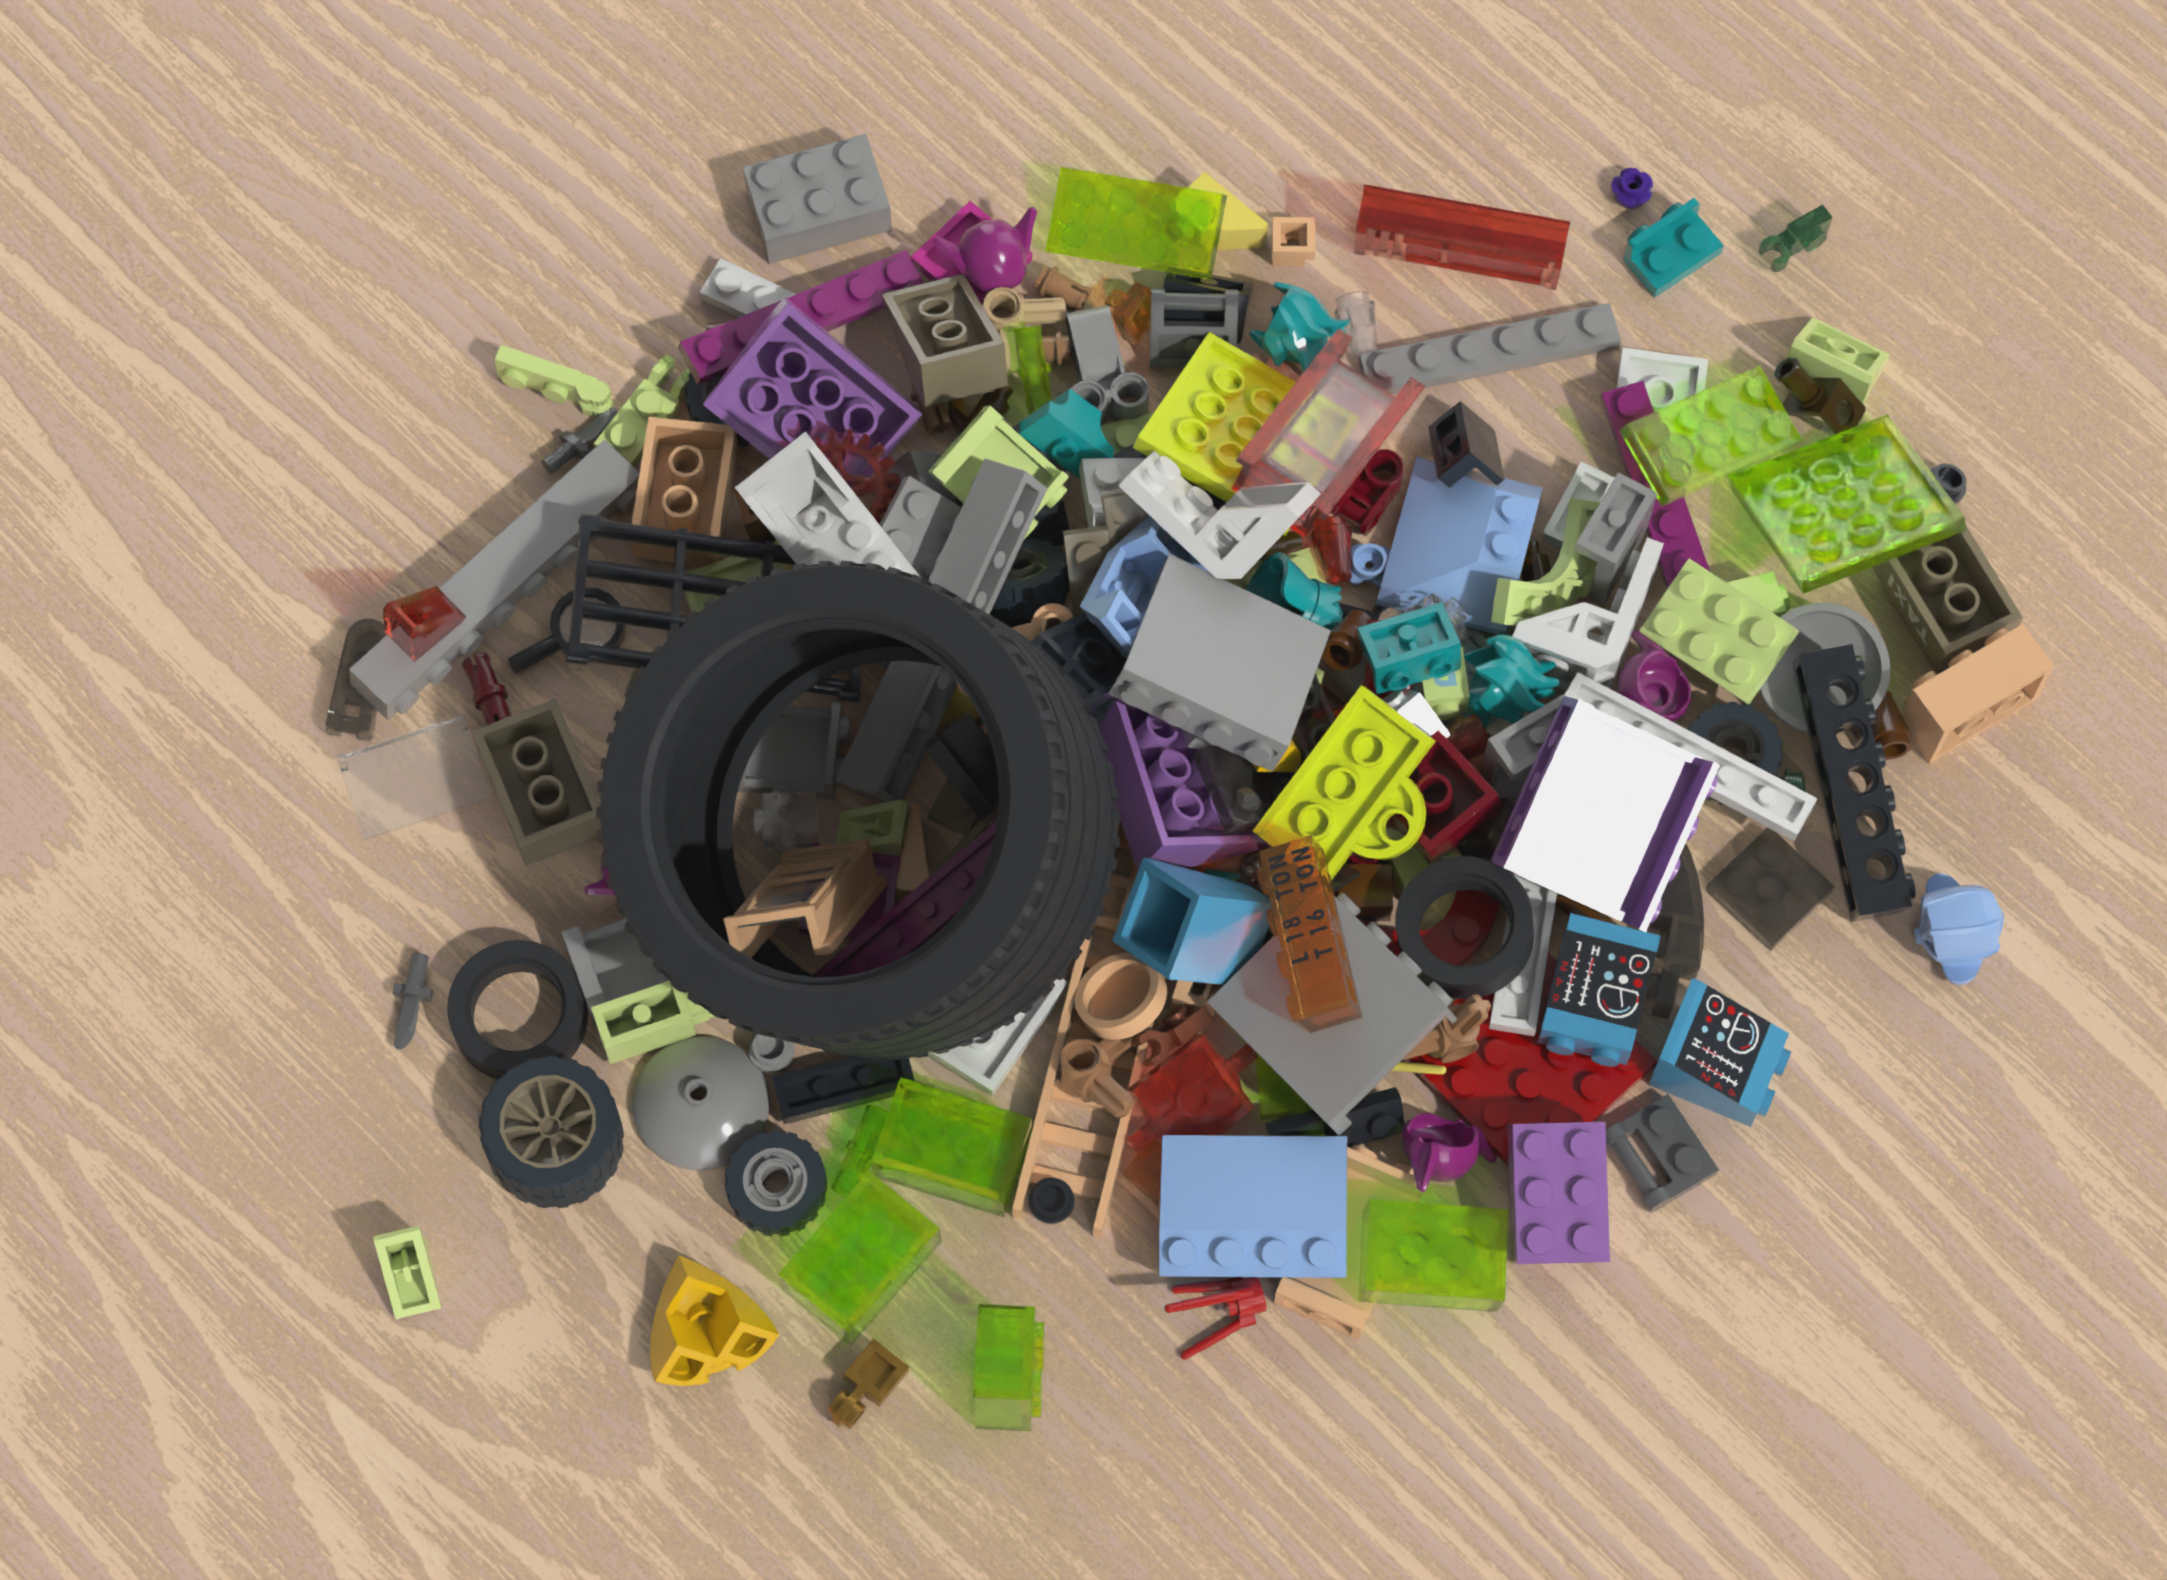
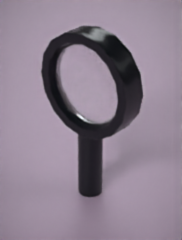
M585 587L584 601L621 606L610 593L599 588ZM574 590L558 600L551 613L550 629L552 635L507 658L515 674L559 650L564 655L566 654L570 636ZM582 619L580 643L619 648L625 637L626 625Z

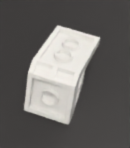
M806 432L735 487L796 564L813 565L818 564L819 561H831L836 565H840L841 560L853 561L859 564L874 563L882 566L885 570L893 567L919 576Z
M1155 451L1119 485L1129 497L1216 579H1241L1321 495L1309 482L1242 487L1218 511L1213 506L1212 499L1204 490L1196 486L1192 487L1180 475V469L1171 459L1160 456Z
M1647 538L1642 552L1632 551L1621 588L1617 590L1610 611L1581 602L1518 622L1512 637L1522 640L1536 660L1555 662L1556 667L1543 674V676L1559 680V685L1553 687L1554 689L1566 693L1577 672L1609 689L1612 688L1630 641L1631 633L1635 628L1654 578L1664 543ZM1598 629L1603 633V635L1600 636L1598 634L1589 632V630Z

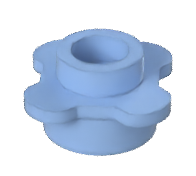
M1372 543L1351 546L1348 551V557L1351 559V569L1347 572L1348 581L1355 586L1364 582L1374 583L1377 587H1381L1390 554L1389 548ZM1370 562L1373 564V567L1368 569L1365 567V564Z

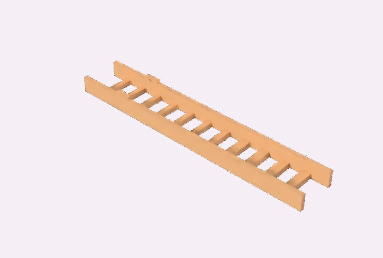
M1120 819V822H1117V837L1120 838L1119 847L1130 849L1125 833H1120L1122 826ZM1111 874L1109 885L1113 889L1126 891L1129 878ZM1102 915L1101 917L1097 916L1091 930L1095 932V929H1101L1115 933L1119 919ZM1093 933L1090 940H1084L1080 947L1083 952L1074 964L1012 1207V1218L1022 1219L1030 1185L1034 1186L1045 1178H1058L1070 1186L1074 1196L1100 1201L1093 1226V1237L1102 1239L1135 1105L1127 1116L1120 1118L1116 1138L1046 1122L1052 1100L1110 1113L1093 1097L1085 1099L1068 1095L1062 1089L1060 1080H1057L1062 1048L1068 1042L1074 1040L1069 1038L1068 1035L1073 1015L1077 1013L1075 1008L1076 989L1084 976L1085 970H1089L1102 960L1089 957ZM1156 1019L1142 1032L1154 1030ZM1148 1042L1139 1045L1137 1053L1125 1051L1111 1062L1112 1069L1131 1073L1127 1092L1134 1097L1135 1103L1145 1067L1143 1062L1147 1059L1150 1047ZM1041 1142L1110 1158L1105 1181L1035 1165Z

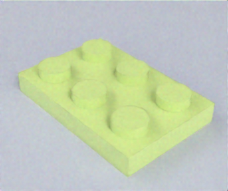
M1690 558L1686 561L1639 630L1641 634L1747 704L1752 702L1800 632L1797 628Z

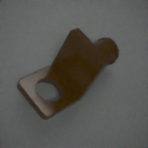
M1790 357L1783 360L1774 372L1776 379L1789 391L1780 408V412L1784 416L1820 417L1841 441H1849L1866 411L1863 403L1841 378H1812L1796 358L1792 359ZM1843 400L1848 403L1850 408L1849 419L1844 425L1837 419V408Z

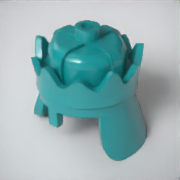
M1276 552L1269 556L1258 567L1245 590L1329 630L1342 621L1343 612L1338 603L1342 597L1337 593L1340 592L1341 587L1323 583L1314 578H1308L1283 552Z

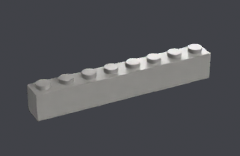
M603 440L349 669L351 686L387 720L397 712L400 714L407 712L417 702L420 696L418 693L430 682L433 685L439 683L452 668L451 663L462 653L465 656L471 654L484 639L483 634L494 624L497 627L503 625L513 615L516 609L514 606L525 596L528 598L535 596L547 582L546 577L557 567L564 569L575 559L579 540L578 519L581 513L599 515L603 520H610L619 510L624 513L635 505L640 472L607 441ZM590 536V540L592 541L599 538L595 536Z
M985 458L978 474L972 481L971 489L960 513L954 520L953 528L942 552L935 561L934 569L928 581L942 586L987 614H990L1047 491V487L1024 470ZM891 661L885 674L880 679L878 690L866 715L861 720L860 729L853 744L843 759L836 781L858 795L879 803L896 800L904 801L926 753L925 743L933 738L957 686L956 680L940 666L921 662Z

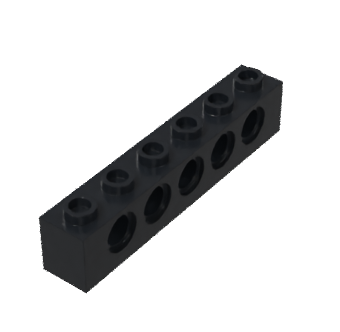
M1853 644L1802 653L1792 664L1850 921L1855 922L1904 912L1912 907L1911 899H1915L1916 896L1915 884L1911 873H1905L1901 855H1905L1906 852L1905 841L1902 831L1895 829L1891 812L1895 811L1896 808L1895 797L1891 786H1885L1881 768H1885L1886 765L1885 753L1881 742H1875L1871 725L1875 724L1876 715L1872 700L1870 698L1865 699L1862 682L1866 679V671L1863 659L1860 655L1855 656ZM1828 686H1837L1844 691L1846 695L1845 705L1833 704L1828 699ZM1838 729H1847L1853 733L1856 739L1855 748L1847 749L1839 744L1836 737ZM1848 772H1856L1864 778L1866 783L1864 792H1855L1850 789L1846 781ZM1864 815L1873 820L1876 827L1874 836L1863 835L1858 830L1856 825L1858 816ZM1868 859H1876L1884 865L1886 871L1884 880H1876L1868 874L1866 869Z

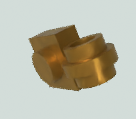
M872 1339L845 1371L843 1379L854 1386L855 1390L850 1394L844 1389L833 1400L827 1410L833 1416L831 1421L838 1427L845 1425L849 1429L852 1428L867 1408L861 1403L863 1397H868L880 1407L907 1375L909 1366L875 1339Z

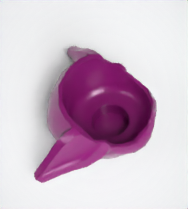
M1029 207L1014 227L1001 219L985 220L967 229L961 237L959 244L951 243L939 236L933 239V244L981 291L989 293L991 290L999 287L1012 289L1018 286L1025 276L1026 257L1031 245L1037 211L1034 207Z
M1634 630L1631 633V637L1642 652L1634 655L1625 663L1617 678V693L1672 722L1680 719L1691 701V686L1687 677L1676 664V659L1665 654V651L1658 644L1645 637L1640 631Z
M1420 1113L1410 1118L1402 1128L1403 1147L1413 1168L1416 1188L1421 1193L1426 1192L1430 1181L1448 1183L1461 1178L1472 1169L1478 1155L1490 1163L1496 1162L1497 1156L1490 1147L1483 1132L1475 1125H1465L1461 1119L1454 1122L1430 1113Z

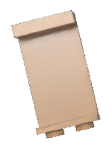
M1352 1145L1351 1148L1347 1147V1277H1282L1275 1293L1274 1304L1359 1340L1423 1195V1192L1421 1193L1416 1188L1413 1168L1401 1163H1395L1394 1166L1377 1160V1155L1373 1151L1359 1145Z

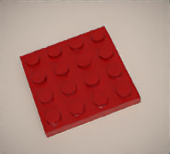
M1549 952L1547 954L1534 1036L1489 1029L1494 993L1481 997L1482 1000H1489L1491 1009L1487 1012L1488 1018L1479 1025V1034L1476 1037L1479 1047L1476 1051L1464 1058L1449 1063H1442L1440 1058L1431 1057L1429 1054L1403 1060L1410 1063L1443 1065L1446 1067V1073L1442 1075L1416 1074L1466 1125H1475L1483 1132L1494 1153L1507 1166V1124L1596 1122L1655 1068L1658 1062L1636 1039L1634 1040L1627 1065L1618 1063L1614 1067L1600 1065L1592 1061V1056L1576 1052L1572 1055L1556 1054L1546 1048L1547 1045L1537 1043L1557 960ZM1457 999L1452 1004L1462 1005L1467 999Z

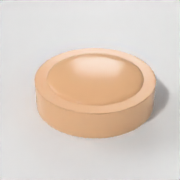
M1131 953L1114 954L1096 963L1083 976L1076 989L1075 1008L1086 1027L1097 1037L1107 1040L1125 1039L1146 1029L1161 1013L1167 997L1166 982L1160 973Z

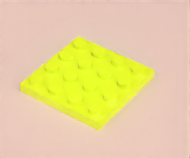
M1209 332L1137 437L1133 448L1146 456L1155 451L1160 456L1168 457L1178 466L1182 477L1228 502L1242 487L1309 482L1316 489L1353 431L1359 418ZM1290 528L1283 534L1284 536L1287 535Z

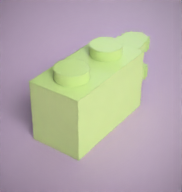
M671 981L591 1007L610 1064L695 1036L694 1026L709 1021L711 1017L715 1019V1016L702 1006L694 1004L687 999L688 993L677 991L670 984Z

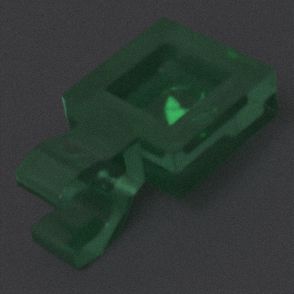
M1823 204L1787 224L1786 230L1780 234L1771 235L1763 239L1759 246V254L1763 255L1770 250L1779 252L1781 256L1773 260L1771 270L1779 272L1785 269L1790 257L1804 249L1806 252L1813 251L1825 242L1832 216Z

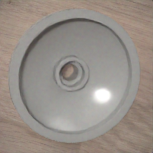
M1834 603L1802 605L1780 617L1800 632L1759 690L1764 702L1778 719L1796 730L1808 733L1792 662L1802 653L1853 644L1855 656L1860 655L1865 665L1866 679L1862 682L1865 699L1870 698L1874 709L1878 708L1886 694L1890 680V659L1883 638L1870 621L1853 609ZM1837 686L1827 687L1828 699L1833 704L1845 705L1846 695L1844 691ZM1838 729L1836 734L1843 733L1848 730Z
M714 1037L687 1038L672 1043L660 1050L642 1069L633 1092V1116L642 1140L660 1159L673 1166L687 1170L704 1171L718 1169L730 1164L729 1158L733 1152H737L743 1141L746 1139L750 1140L755 1137L754 1134L764 1131L770 1109L768 1085L763 1072L752 1063L749 1054L737 1045ZM697 1088L705 1089L707 1095L704 1099L697 1101L690 1097L693 1090Z

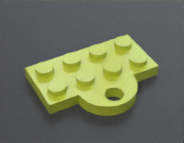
M1361 685L1265 813L1253 832L1281 854L1285 853V857L1293 863V859L1300 853L1292 855L1291 851L1309 846V850L1301 857L1310 854L1311 858L1295 862L1294 864L1298 867L1307 864L1312 865L1314 872L1310 876L1326 887L1352 852L1371 859L1383 860L1397 857L1408 851L1417 842L1424 829L1426 821L1425 801L1419 788L1409 776L1436 741L1369 689ZM1396 814H1402L1409 824L1406 836L1400 840H1392L1386 833L1388 819ZM1310 868L1303 869V871L1308 873Z

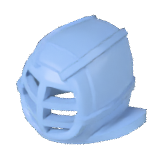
M1943 873L1934 874L1927 881L1926 894L1921 897L1918 928L1913 930L1915 942L1918 945H1922L1931 958L1941 963L1945 978L1950 983L1964 985L1974 980L1984 958L1990 957L1999 951V938L2003 929L2004 913L1998 905L1994 894L1984 886L1959 885L1949 875Z

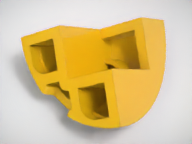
M679 1255L663 1286L653 1320L650 1361L654 1381L675 1386L701 1385L709 1382V1375L729 1367H734L737 1371H741L762 1356L775 1342L779 1333L761 1307L740 1288L713 1270Z

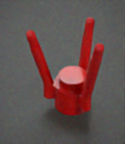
M1235 1277L1228 1280L1174 1285L1171 1288L1174 1294L1221 1291V1293L1167 1304L1164 1307L1166 1313H1173L1223 1303L1228 1317L1237 1316L1236 1320L1182 1351L1180 1357L1183 1360L1202 1352L1241 1328L1255 1325V1314L1266 1312L1267 1309L1264 1292L1258 1277L1247 1279Z

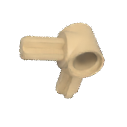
M999 287L991 290L984 298L983 308L1005 344L1007 375L1015 373L1019 369L1017 338L1025 332V325L1063 323L1066 319V304L1061 297L1024 299L1023 293H1016L1010 288ZM1004 308L1013 314L1008 318L1002 319L994 316L992 312L996 309Z

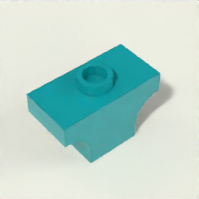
M1070 388L1020 422L1019 435L1079 479V466L1082 459L1113 458L1114 447L1109 444L1101 430L1100 420L1102 412Z

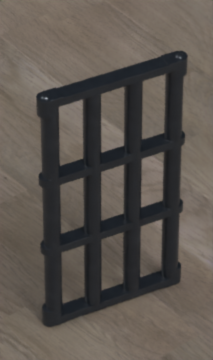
M581 513L578 519L579 540L570 636L565 654L566 662L582 665L593 662L636 669L646 668L647 664L654 657L651 654L652 652L580 643L582 619L667 630L668 634L673 628L678 630L687 622L686 617L688 615L680 614L682 591L723 596L727 594L726 589L734 585L741 587L747 584V582L684 573L686 550L761 560L760 578L771 574L773 562L795 565L796 563L781 545H774V541L765 540L764 543L692 533L687 532V528L678 527L677 530L609 521L603 520L599 515ZM590 536L675 548L673 571L588 559ZM586 577L671 589L669 613L584 601ZM861 666L849 669L848 680L830 677L806 692L837 696L838 700L858 703L861 696Z

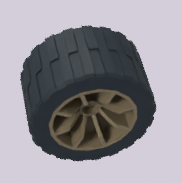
M545 1056V1058L538 1059L534 1057L524 1060V1063L518 1066L514 1065L506 1070V1073L493 1083L488 1096H485L481 1106L482 1113L479 1117L480 1140L495 1177L499 1178L501 1185L508 1192L516 1195L517 1199L526 1204L529 1202L541 1208L558 1207V1209L569 1207V1205L578 1202L580 1204L588 1200L594 1193H599L606 1186V1182L617 1171L619 1159L622 1158L624 1149L622 1138H624V1132L614 1097L611 1096L610 1089L605 1081L600 1079L593 1069L579 1064L577 1060L568 1057L566 1059L557 1058V1056Z

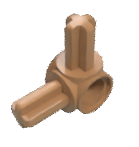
M1472 995L1462 1005H1449L1448 1008L1457 1020L1452 1024L1445 1017L1402 1060L1429 1054L1431 1057L1440 1058L1442 1063H1449L1464 1058L1476 1051L1479 1047L1476 1040L1479 1034V1025L1488 1018L1487 1012L1491 1009L1489 1000H1482L1479 995Z
M1134 1036L1119 1040H1107L1099 1037L1095 1041L1091 1039H1074L1068 1042L1062 1048L1060 1055V1082L1065 1093L1076 1098L1087 1099L1093 1097L1114 1117L1124 1118L1135 1105V1100L1131 1094L1110 1077L1112 1071L1111 1062L1132 1047L1130 1042Z

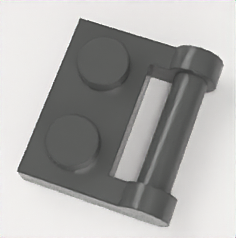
M1152 288L1150 367L1185 368L1209 332L1237 347L1238 290L1225 289V294L1166 293L1165 288ZM1164 310L1224 311V322L1164 321Z
M1669 1094L1624 1121L1618 1122L1606 1129V1148L1612 1147L1645 1198L1642 1202L1649 1213L1657 1211L1717 1175L1719 1171ZM1635 1133L1637 1134L1669 1182L1668 1185L1662 1187L1658 1185L1627 1139Z

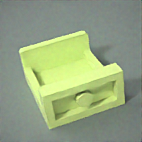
M985 406L928 470V473L963 504L971 489L972 481L978 474L985 458L1024 470L1047 487V491L1036 514L1044 505L1051 509L1067 491L1063 484L1069 478L1066 473L1057 469L1003 420L1004 417L991 406ZM1033 519L1025 538L1037 526L1038 521L1036 519Z

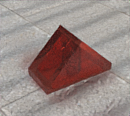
M437 586L388 602L383 608L384 631L414 662L459 626L467 617Z

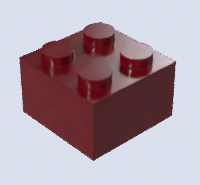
M1439 729L1430 736L1436 742L1409 776L1419 788L1426 806L1425 826L1413 847L1429 865L1442 860L1501 810L1498 793ZM1402 814L1391 816L1389 818L1390 822L1405 837L1409 829L1407 819Z

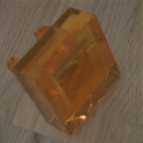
M1137 282L1132 285L1126 294L1118 289H1113L1104 301L1105 305L1114 308L1111 312L1112 319H1114L1122 339L1135 345L1151 326V291L1149 287Z

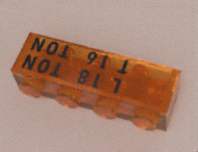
M1309 835L1259 851L1262 867L1257 869V876L1263 893L1265 895L1269 894L1272 909L1267 910L1266 915L1270 930L1275 937L1278 936L1281 951L1276 953V960L1282 977L1284 979L1288 978L1291 994L1286 995V1005L1290 1017L1294 1022L1298 1021L1310 1033L1362 1018L1324 849Z

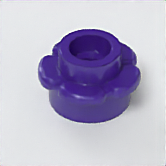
M1625 168L1621 170L1619 176H1615L1612 180L1611 190L1614 193V197L1625 208H1638L1648 202L1652 196L1653 181L1646 172H1639L1637 168ZM1635 184L1637 188L1630 189L1629 185Z

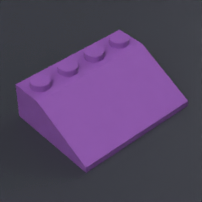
M786 297L782 299L757 329L703 402L707 409L769 459L773 458L806 432L855 494L922 416L920 409Z
M1118 698L1115 700L1106 717L1099 724V731L1109 749V753L1106 755L1107 760L1114 766V785L1119 793V800H1116L1115 804L1117 810L1120 811V819L1137 872L1143 858L1189 868L1272 847L1253 832L1265 815L1266 810L1248 760L1227 750L1219 752L1189 748L1186 746L1181 728L1172 726L1166 721L1137 707L1130 706Z

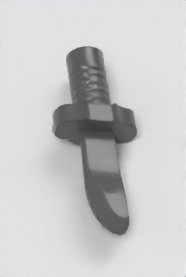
M614 407L609 408V411L607 410L605 413L600 414L576 436L569 431L559 436L562 442L561 446L541 460L547 472L553 474L574 456L581 459L587 456L590 450L586 444L605 430L618 413L617 409Z
M422 953L411 954L406 984H394L393 995L403 998L394 1046L397 1050L405 1048L414 1036L420 1001L432 1000L433 989L423 987L429 956Z

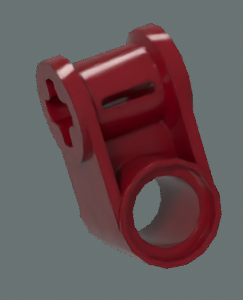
M1389 449L1373 451L1351 480L1347 481L1339 490L1330 505L1329 513L1334 516L1340 514L1358 526L1359 533L1363 536L1370 534L1402 488L1403 462L1401 457ZM1378 470H1387L1394 477L1387 481H1381L1372 474Z

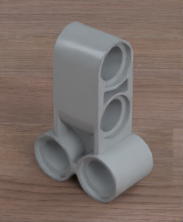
M1104 305L1065 313L1067 332L1070 335L1071 350L1079 383H1076L1071 390L1102 412L1100 426L1106 423L1107 417H1113L1115 421L1135 419L1148 414L1149 385L1141 375L1134 372L1125 373L1109 306ZM1125 396H1134L1139 400L1134 403H1126L1120 399Z

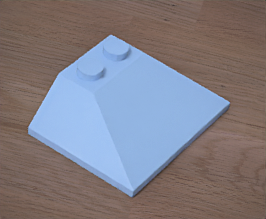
M1416 457L1376 604L1406 611L1421 601L1418 606L1412 608L1411 611L1443 602L1451 623L1497 635H1505L1508 625L1491 622L1497 579L1503 578L1519 581L1543 487L1506 478L1499 485H1496L1483 473L1471 470L1449 488L1437 478L1435 462L1433 460Z
M1150 515L1107 553L1080 605L1088 619L1096 625L1125 659H1127L1153 594L1150 592L1153 581L1168 555H1174L1209 572Z

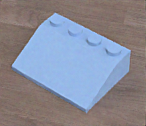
M1162 1135L1159 1276L1346 1278L1347 1136Z

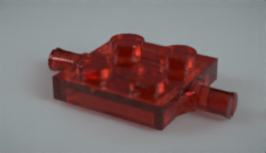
M1198 1033L1130 1086L1128 1091L1142 1109L1146 1121L1142 1127L1125 1138L1126 1142L1131 1145V1149L1138 1154L1156 1138L1162 1140V1135H1221L1254 1109V1105L1242 1090L1238 1073L1258 1059L1257 1054L1253 1053L1254 1050L1246 1043L1231 1057L1225 1059L1216 1053L1203 1034Z

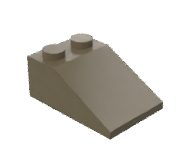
M963 274L881 294L884 308L911 382L925 407L935 404H946L951 400L974 394H985L991 390L1008 386L1005 344Z

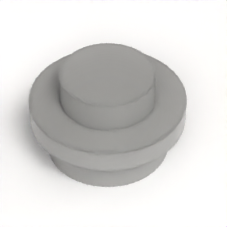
M755 1034L750 1040L748 1053L750 1060L759 1070L766 1073H776L782 1071L791 1063L794 1056V1045L792 1042Z

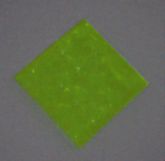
M1888 414L1729 476L1730 489L1803 594L1966 531L1964 515Z

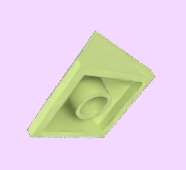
M1812 317L1794 339L1787 358H1796L1812 378H1841L1864 404L1890 354Z

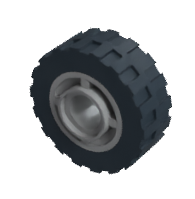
M771 1130L770 1133L763 1134V1132L754 1134V1138L743 1141L737 1152L732 1153L729 1158V1167H726L725 1170L726 1182L724 1185L730 1207L740 1222L743 1221L754 1232L756 1230L763 1232L765 1236L772 1237V1234H780L782 1237L790 1235V1232L796 1230L799 1232L806 1228L805 1225L808 1222H813L816 1219L820 1207L823 1208L826 1200L827 1177L822 1158L818 1151L812 1148L810 1142L806 1139L798 1138L795 1133H782L780 1130ZM772 1174H782L789 1179L788 1186L779 1193L768 1192L763 1187L764 1182Z

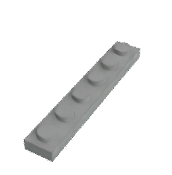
M1607 303L1359 354V365L1368 398L1374 399L1618 349L1621 339L1611 305Z

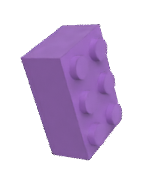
M1606 1123L1507 1124L1511 1263L1610 1262Z

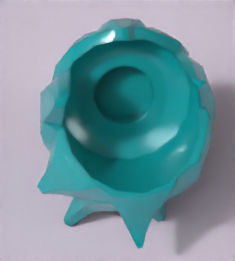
M1276 282L1274 288L1285 293V296L1277 306L1271 307L1273 317L1266 332L1251 329L1249 336L1272 358L1274 366L1279 367L1284 360L1299 363L1304 373L1310 371L1319 380L1317 355L1341 358L1342 353L1330 344L1327 337L1346 335V330L1343 327L1349 324V319L1336 320L1332 318L1323 303L1313 293L1294 285Z
M1500 634L1487 638V645H1491V647L1481 648L1464 655L1465 660L1476 667V672L1469 688V706L1481 719L1482 730L1487 728L1491 715L1514 724L1524 718V712L1533 713L1545 705L1537 700L1555 697L1556 689L1552 688L1559 685V680L1543 676L1544 673L1556 667L1555 662L1536 660L1520 639Z

